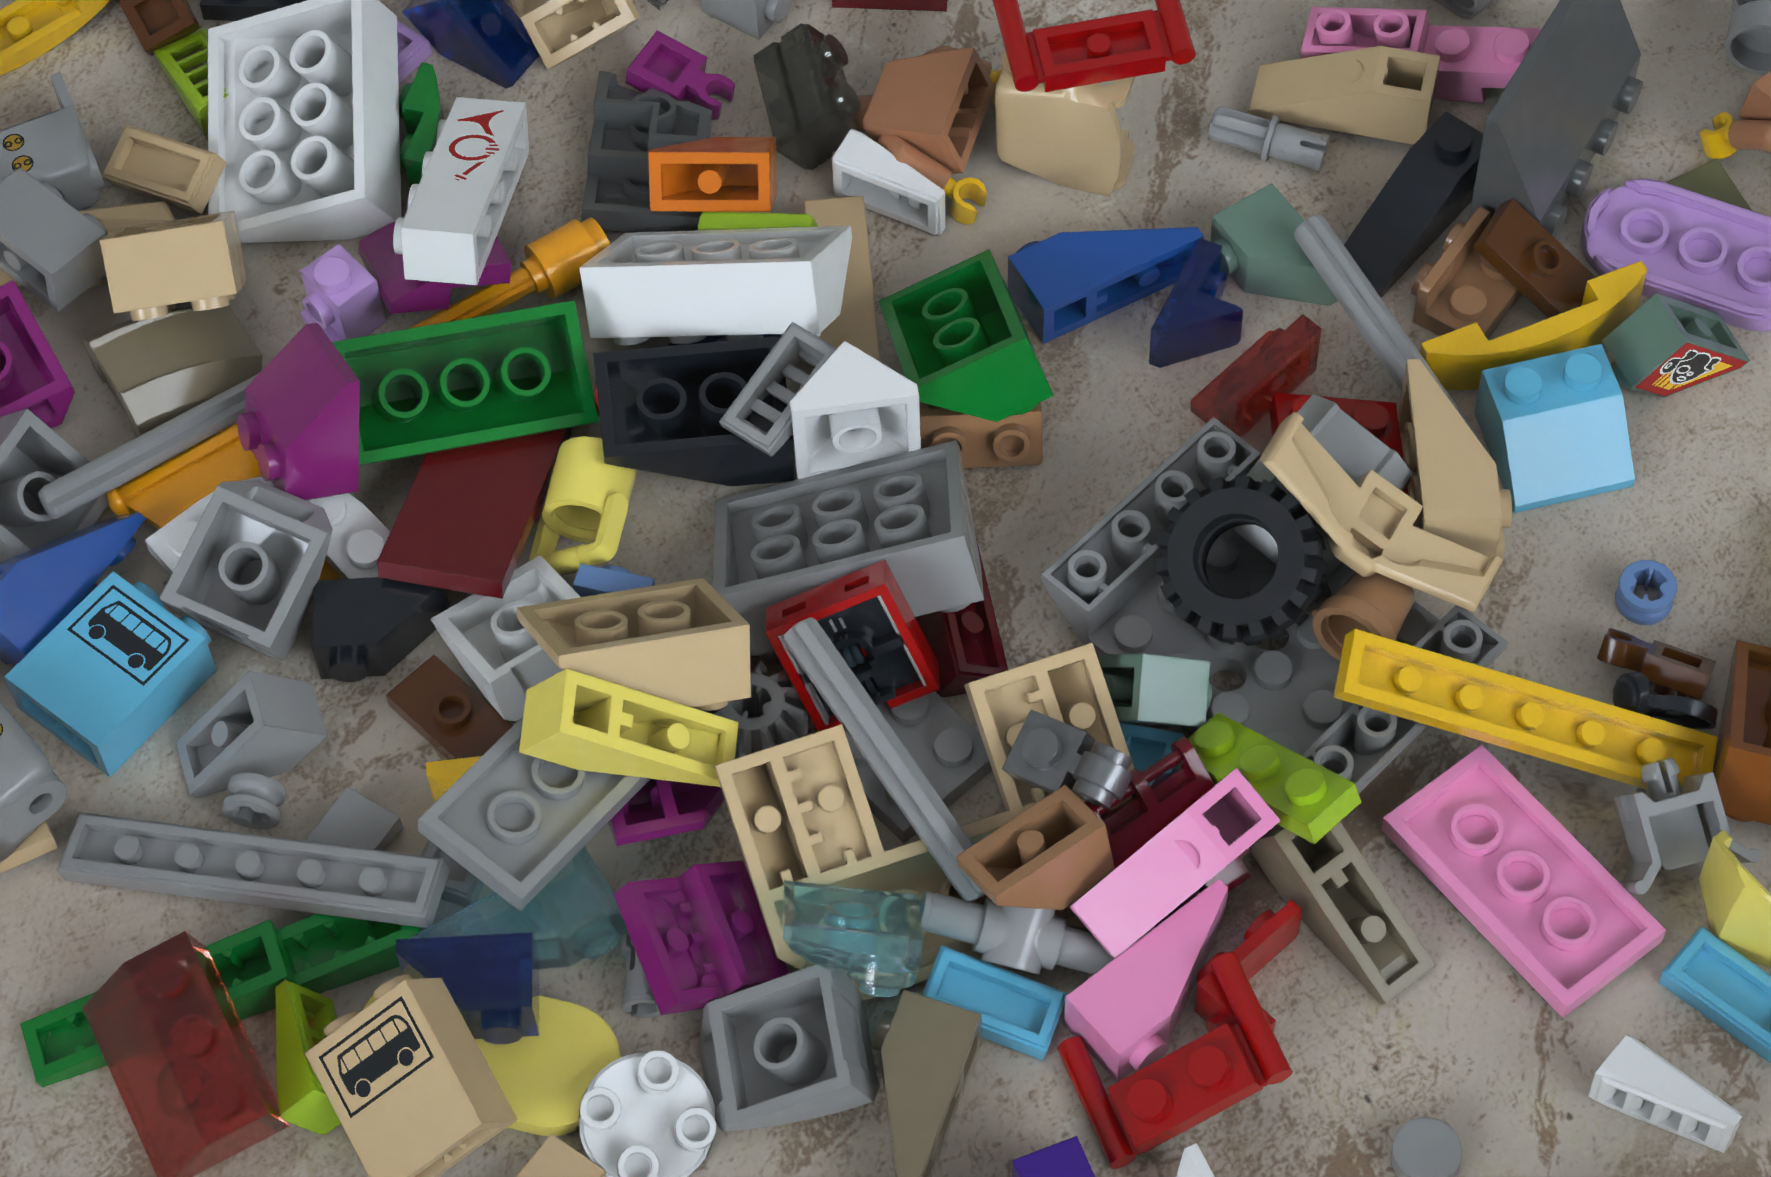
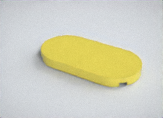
M416 972L410 974L412 979H443L518 1119L507 1128L541 1136H550L551 1133L555 1136H562L578 1130L580 1104L588 1085L605 1066L621 1058L617 1038L603 1018L592 1010L575 1003L439 972ZM374 995L366 1003L363 1009H365L374 1001H376Z

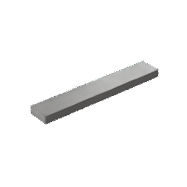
M78 812L57 868L64 880L430 929L432 928L450 871L444 858Z

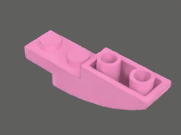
M1311 7L1301 55L1302 58L1376 46L1439 55L1440 62L1434 98L1484 103L1487 88H1506L1542 28L1430 25L1427 10Z

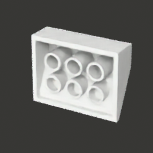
M307 0L208 29V151L218 154L227 162L208 201V214L235 210L241 243L350 240L369 235L401 217L397 16L379 0ZM225 93L229 94L226 98H223Z

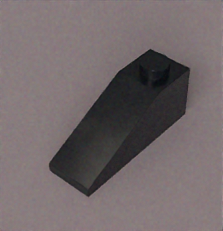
M1447 111L1410 148L1344 244L1381 298L1472 202L1483 133Z

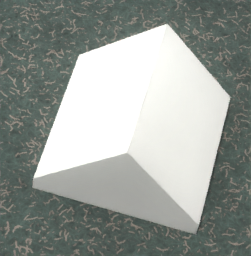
M846 341L838 347L790 401L797 479L921 449L919 392L917 384Z

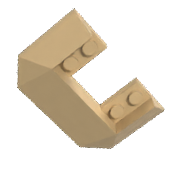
M1093 642L964 685L1006 811L961 825V828L974 845L1051 794L1015 779L1002 770L1031 709L1089 733L1096 740L1090 752H1092L1096 742L1113 747L1131 758ZM842 724L714 766L777 959L799 970L830 960L852 978L862 1001L928 980L941 945L976 959H982L983 953L973 951L971 943L915 928L916 917L924 891L962 898L921 839L884 851ZM1133 762L1131 763L1128 771L1135 769ZM1076 780V782H1075V784H1074V786H1073V788H1072V790H1071L1072 792H1073V789H1074V787H1075V785H1076V783H1077V780ZM1076 795L1082 802L1087 801ZM1130 795L1129 797H1127L1126 799H1124L1112 808L1119 807L1120 805L1131 799L1132 796ZM985 894L983 897L972 902L983 904L986 898H990ZM1074 903L1063 910H1055L1054 916L1064 918L1066 926L1077 929L1085 927L1070 908Z

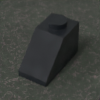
M379 577L318 580L313 588L311 647L321 679L333 678L341 682H356L365 677L385 676L436 630L431 618L450 608L446 589Z

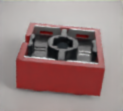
M885 559L766 607L765 633L818 732L841 725V723L784 643V634L801 620L812 617L818 621L875 705L887 701L890 709L940 689L939 663Z

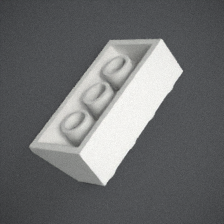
M851 226L624 233L580 267L590 338H613L614 344L622 346L639 344L647 341L650 337H669L670 342L673 344L695 343L705 339L706 336L726 335L727 341L762 338L763 334H783L792 322L819 337L821 332L841 312L852 242Z

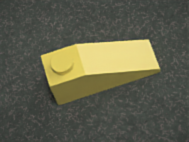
M566 668L526 690L519 753L576 770L721 787L714 766L735 759L739 722Z

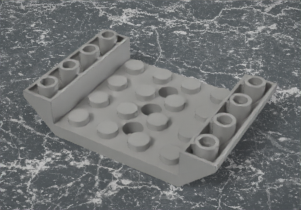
M1213 417L1041 574V581L1081 643L1086 645L1093 642L1096 654L1144 653L1210 661L1209 678L1221 671H1230L1239 675L1244 684L1235 691H1221L1211 684L1212 699L1206 712V722L1219 712L1354 782L1359 794L1428 725L1334 698L1340 661L1332 657L1319 644L1313 633L1312 610H1306L1309 617L1300 626L1294 623L1285 629L1288 634L1283 636L1286 644L1282 648L1267 651L1256 645L1247 646L1241 642H1234L1233 645L1205 635L1185 622L1174 611L1176 608L1165 599L1160 588L1164 583L1162 576L1156 573L1155 559L1161 558L1162 549L1156 545L1159 531L1166 533L1171 522L1165 517L1174 506L1180 510L1187 502L1183 495L1194 487L1200 492L1209 488V480L1222 477L1226 481H1234L1236 475L1246 476L1261 457V453ZM1233 528L1225 531L1216 539L1209 551L1206 564L1207 576L1212 587L1218 593L1233 599L1245 598L1259 592L1271 580L1277 567L1275 563L1241 537ZM1342 563L1324 585L1320 584L1319 588L1323 590L1322 595L1326 599L1335 595L1356 571ZM1414 601L1396 637L1398 642L1486 668L1507 649L1508 641L1462 607L1455 605L1439 620L1416 601ZM1200 727L1181 728H1183L1186 732L1192 735Z

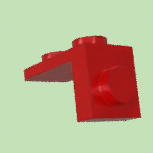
M1290 900L1276 914L1269 909L1259 915L1246 930L1243 937L1245 941L1233 951L1236 953L1248 980L1298 936L1303 909L1293 900ZM1223 951L1213 956L1202 967L1196 977L1198 984L1194 1012L1206 1022L1208 1033L1225 1023L1232 1027L1238 1024L1211 967L1212 960L1224 954L1225 952ZM1263 1009L1274 1032L1276 1020Z

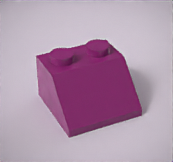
M318 323L305 324L245 388L246 413L239 414L237 420L239 439L245 451L251 450L256 457L264 481H271L280 490L304 500L358 492L360 381Z

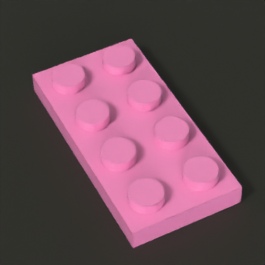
M1483 745L1477 747L1383 817L1381 830L1563 1019L1663 941L1666 929Z

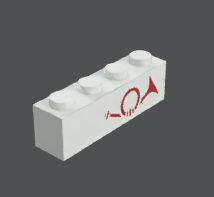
M456 97L447 120L440 119L437 127L436 146L433 151H426L422 164L420 183L411 185L408 196V211L405 218H397L394 226L395 254L403 255L405 279L466 285L478 284L529 155L526 102Z

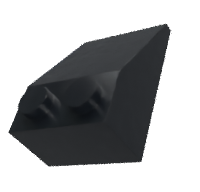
M780 336L593 353L604 463L731 487L793 481V435L773 457H770L723 428L719 423L778 342ZM786 377L779 383L787 388ZM770 393L763 400V402L781 413L788 405ZM754 411L745 419L766 433L774 424Z

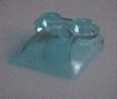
M784 880L783 939L793 952L808 962L828 970L847 973L851 980L859 983V990L863 993L876 997H894L900 993V989L910 987L915 983L920 967L923 933L919 897L915 894Z

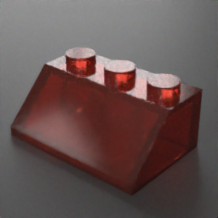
M186 931L124 962L82 1007L157 1177H193L289 1127L288 1122L280 1118L277 1098L208 948Z

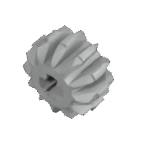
M760 660L753 673H750L751 698L728 701V705L724 708L705 711L739 722L735 759L806 736L809 730L808 715L804 712L806 708L795 687H792V682L785 669L768 677L767 666Z

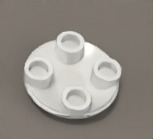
M653 1050L651 1052L634 1053L611 1062L590 1082L580 1104L579 1134L587 1156L592 1162L606 1171V1177H688L701 1165L712 1146L716 1133L715 1105L705 1082L684 1062L674 1058L665 1051Z

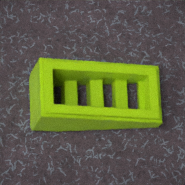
M204 28L153 52L158 64L206 137L208 136V95L204 97L202 95L208 93V79L196 85L193 84L208 77V63L186 74L184 73V71L208 61V30ZM203 48V50L200 51V52H198V53H195V54H193V55H191V56H189V57H187V58H184V59H182V60H180V61H178V62L175 61V60H177V59H179V58H182V57H184V56H186V55H188V54H190V53H193V52H195V51H197V50ZM225 93L223 98H226L229 94Z
M284 980L275 987L276 1089L280 1118L320 1135L327 1134L339 1126L341 1122L311 1067L305 1052L326 1038L323 1031L324 1028L337 1019L334 1004L330 998Z

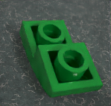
M421 62L412 84L406 83L399 97V117L404 118L407 132L400 151V166L406 169L409 188L412 184L420 183L424 155L426 151L434 150L438 123L440 119H444L433 65Z

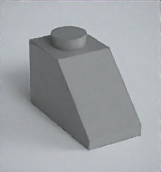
M248 671L176 741V746L189 795L201 798L228 790L227 786L231 776L237 773L248 772L272 777L291 771L327 737L312 682Z

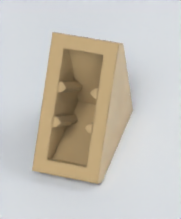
M549 0L520 17L547 70L623 32L641 18L632 0Z

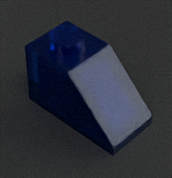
M412 0L402 11L440 55L506 89L512 87L539 56L521 19L504 0Z
M532 932L396 939V955L402 974H410L412 979L442 978L474 1039H483L492 1044H510L519 1041L525 1036H539V959Z

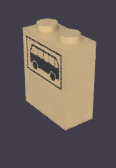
M403 974L379 986L373 993L376 1001L361 1012L353 1011L329 1023L323 1030L326 1038L305 1052V1055L369 1177H439L518 1119L443 979H412L410 974Z

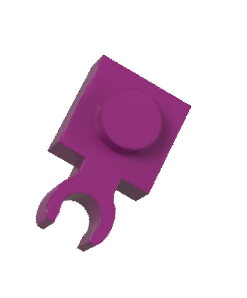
M658 30L630 64L626 72L625 83L643 93L649 88H654L669 94L672 98L683 101L685 98L694 104L712 110L713 120L720 118L722 103L711 98L710 95H720L731 102L735 90L734 82L728 77L721 74L705 73L707 62L705 55Z

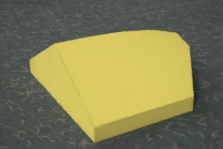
M1722 830L1713 837L1699 876L1711 933L1750 961L1771 968V894L1739 862L1729 849L1732 838L1727 832Z

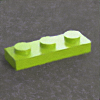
M1219 712L1188 738L1215 785L1237 768L1281 820L1277 824L1313 844H1316L1361 803L1354 782Z

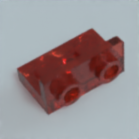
M1302 314L1285 330L1278 328L1274 331L1266 332L1191 399V412L1205 423L1209 422L1213 417L1242 438L1269 413L1274 392L1291 394L1316 371L1322 328Z

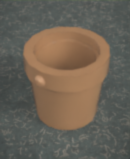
M1355 572L1335 595L1327 598L1320 608L1312 610L1313 633L1319 644L1339 661L1341 660L1345 635L1354 629L1396 641V637L1415 601L1414 591L1412 587L1378 573L1363 577Z

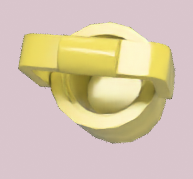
M587 436L570 438L563 442L558 450L529 561L541 555L560 576L577 572L580 563L591 566L606 563L615 556L618 550L637 470L605 464L602 438ZM559 535L577 542L591 543L555 551Z

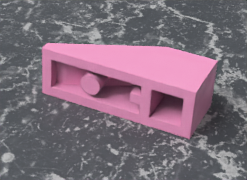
M1220 879L1212 883L1065 996L1064 1026L1073 1036L1082 1037L1088 1052L1116 1082L1122 1080L1133 1070L1139 1071L1161 1059L1169 1048L1168 1043L1196 983V977L1205 963L1225 918L1228 887Z

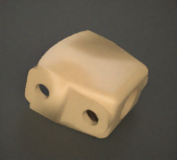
M1005 51L1002 55V71L995 88L998 157L1006 164L1064 187L1109 196L1112 190L1120 189L1126 183L1135 156V144L1129 139V131L1121 129L1115 110L1126 104L1135 77L1115 80V82L1109 85L1096 83L1045 92L1043 83H1040L1031 91L1021 92L1015 88Z

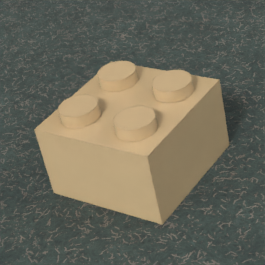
M235 210L115 229L100 240L113 313L130 311L132 321L169 315L168 310L174 309L175 304L191 301L193 311H204L230 305L229 300L235 299V294L248 282Z

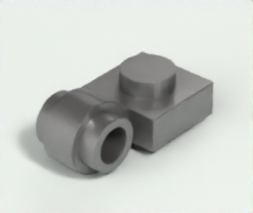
M1031 709L1002 770L1015 779L1051 794L1064 785L1072 790L1077 780L1073 789L1076 795L1097 806L1109 809L1114 799H1122L1133 776L1128 769L1133 760L1121 751L1096 742L1092 752H1090L1096 740L1089 733Z

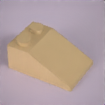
M1407 359L1398 411V422L1404 462L1413 472L1412 479L1408 485V494L1412 499L1424 506L1413 526L1490 558L1498 556L1504 559L1505 541L1503 528H1510L1512 522L1510 490L1499 489L1496 463L1420 359Z
M704 578L517 607V620L560 669L565 670L567 668L703 711L724 708L728 705V701L751 698L750 624Z

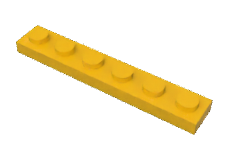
M1354 629L1345 635L1334 698L1649 790L1647 782L1643 783L1641 779L1642 765L1673 758L1680 770V773L1677 774L1680 787L1685 776L1713 772L1718 741L1717 736L1358 629Z

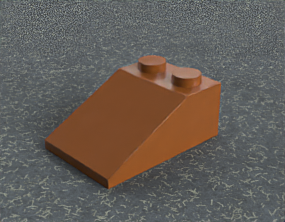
M1737 640L1732 656L1713 772L1726 816L1741 822L1756 821L1771 825V648Z

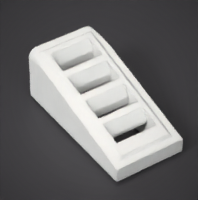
M850 129L832 157L834 195L839 198L864 196L865 208L933 235L941 236L945 229V191L908 164L897 161L891 152L865 134L855 129Z
M1627 1034L1595 1073L1588 1095L1593 1100L1607 1107L1722 1153L1732 1144L1743 1117L1739 1111L1632 1035L1628 1036Z

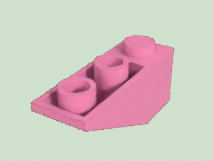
M1236 768L1070 906V908L1114 960L1281 820Z

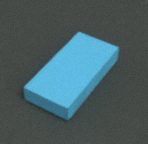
M1701 926L1663 970L1658 983L1771 1063V975Z
M942 945L922 996L980 1013L982 1017V1038L1042 1061L1047 1053L1063 1009L1065 996L1068 995L1066 992Z

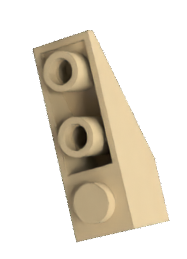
M1376 46L1262 64L1259 66L1249 114L1269 120L1272 119L1273 115L1280 116L1281 122L1414 145L1428 129L1440 56L1386 46Z

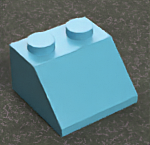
M1602 344L1482 370L1474 413L1492 459L1497 465V472L1503 487L1510 490L1514 513L1628 488L1634 485L1635 476L1623 394Z

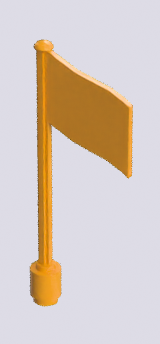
M589 217L582 222L573 219L524 246L526 259L520 262V268L511 272L510 283L487 285L452 304L449 309H443L410 328L491 315L533 291L536 294L545 291L550 298L555 299L582 284L580 267L610 245V242L594 218ZM235 423L172 457L168 461L107 492V501L117 516L128 515L130 512L140 513L146 518L145 521L159 530L193 504L214 492L217 485L221 482L242 481L262 477L258 461L252 451H245L239 439L238 426ZM324 561L319 580L342 579Z

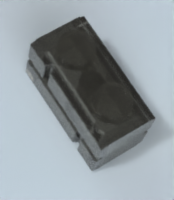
M801 23L781 36L780 43L772 42L753 55L772 135L776 137V151L805 170H813L833 157L832 152L837 151L850 129L860 132L855 115L861 109L860 100L854 89L847 83L843 67L849 62L848 56L842 44L833 35L828 34L825 36L811 25Z

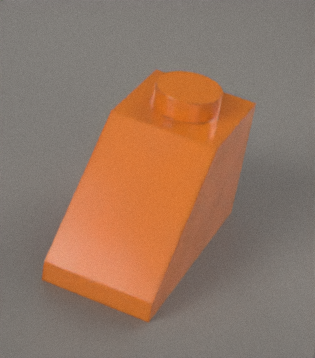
M712 137L654 148L648 152L650 211L771 212L777 198L776 137Z

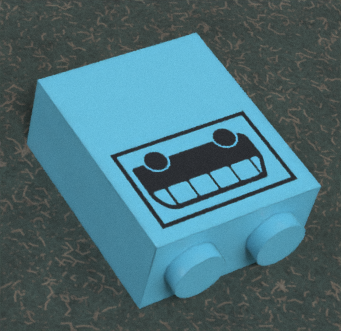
M114 571L4 676L18 709L109 777L217 671L208 647L211 638L198 622L187 615H183L178 619L165 609L164 603L159 600L160 597L150 587L139 581L131 585Z

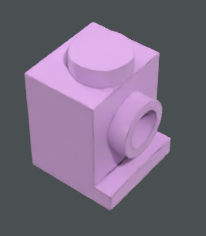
M339 243L300 270L307 295L302 299L305 310L300 312L301 318L306 324L318 323L331 342L368 336L386 323L377 280Z

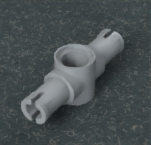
M924 891L916 917V929L971 943L973 951L983 953L982 961L1040 975L1041 968L1051 971L1055 965L1095 974L1113 960L1091 932L1066 926L1064 918L1054 916L1055 910L997 906L991 899L987 898L983 904L930 891Z

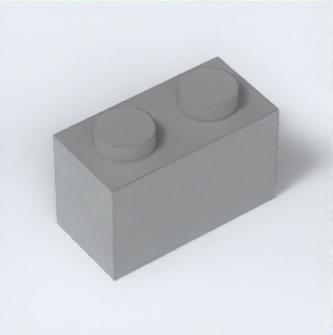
M19 167L0 182V268L55 311L59 312L106 275L100 240L108 235L101 222L89 213L81 214L65 202L62 195L52 184L47 181H37Z

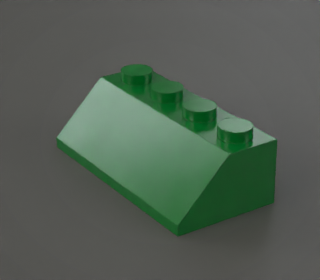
M575 300L332 342L360 381L359 466L599 422Z

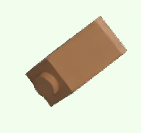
M1066 785L956 856L958 866L997 906L1063 910L1084 896L1115 870L1105 823Z

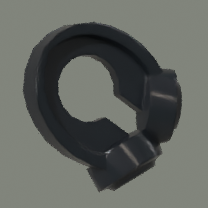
M1624 673L1619 676L1614 685V706L1691 729H1713L1716 727L1718 711L1714 706L1686 697L1649 694V679L1644 673Z

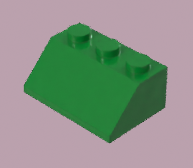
M990 249L878 301L904 375L907 379L917 384L919 402L998 422L1011 415L1025 414L1033 410L1040 402L1054 396L1017 306Z

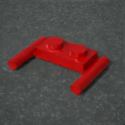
M992 0L1014 85L1021 92L1031 91L1040 83H1043L1045 92L1165 72L1166 61H1173L1175 64L1182 65L1191 62L1196 56L1180 0H1155L1156 11L1150 9L1034 29L1033 32L1026 33L1018 0Z
M1235 952L1219 955L1212 960L1211 967L1238 1024L1232 1027L1225 1023L1107 1087L1109 1094H1107L1082 1037L1074 1036L1068 1038L1057 1046L1059 1055L1111 1169L1122 1168L1130 1164L1137 1155L1146 1153L1259 1092L1263 1087L1280 1083L1292 1075L1293 1071Z

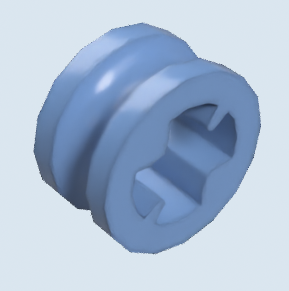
M1640 560L1628 565L1620 576L1619 586L1615 593V603L1620 614L1628 621L1639 625H1652L1661 622L1669 615L1677 592V580L1672 571L1664 564L1653 560ZM1636 585H1644V591H1647L1649 586L1654 587L1658 591L1656 600H1648V594H1645L1643 599L1638 598L1634 594Z

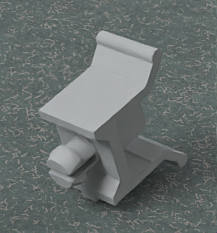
M1673 758L1662 759L1644 764L1641 768V779L1643 783L1647 782L1651 799L1643 792L1614 796L1632 859L1629 870L1619 883L1630 894H1645L1660 868L1663 870H1673L1705 861L1713 837L1722 830L1727 832L1732 838L1714 772L1685 776L1680 787L1677 774L1680 773L1679 766ZM1732 839L1729 849L1740 863L1760 861L1762 855L1758 849H1748Z

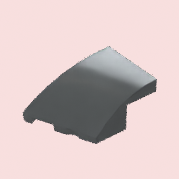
M599 71L594 99V123L588 151V175L582 204V221L592 217L603 230L663 232L698 230L701 212L650 211L648 152L654 148L710 138L712 110L689 101L676 100L669 94L654 88H649L643 94L619 86L616 74L608 71Z

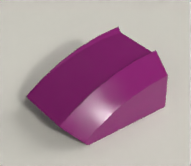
M12 280L0 286V417L28 409L52 429L63 423L75 391L17 285Z

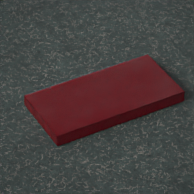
M571 428L426 454L377 560L378 577L503 599L547 494L558 450L563 442L570 439Z

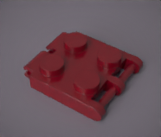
M1181 737L1171 744V753L1142 772L1137 769L1131 770L1130 772L1133 776L1122 799H1114L1109 809L1091 804L1089 801L1084 802L1106 825L1115 869L1215 786L1195 748L1187 738ZM1179 763V767H1177L1170 773H1165L1166 771H1168L1169 769H1171ZM1130 795L1132 796L1131 799H1129L1119 807L1112 808L1124 799H1126L1127 797H1129ZM1251 848L1246 849L1199 888L1200 893L1218 879L1228 887V892L1249 879L1250 873L1242 857L1251 852ZM1193 893L1183 903L1176 907L1172 912H1170L1166 917H1164L1160 922H1158L1154 926V928L1158 926L1160 923H1162L1164 920H1166L1168 917H1170L1181 907H1183L1194 897H1196V893Z

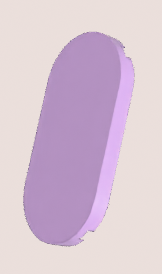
M1653 179L1629 180L1625 182V186L1617 187L1612 191L1611 187H1609L1593 199L1584 218L1581 242L1587 261L1600 276L1642 260L1648 270L1641 295L1651 298L1655 293L1717 313L1727 324L1752 331H1771V217Z

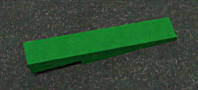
M314 914L277 929L269 919L22 1022L20 1025L35 1080L43 1088L276 1009L275 987L284 980L320 994L436 955L427 928Z

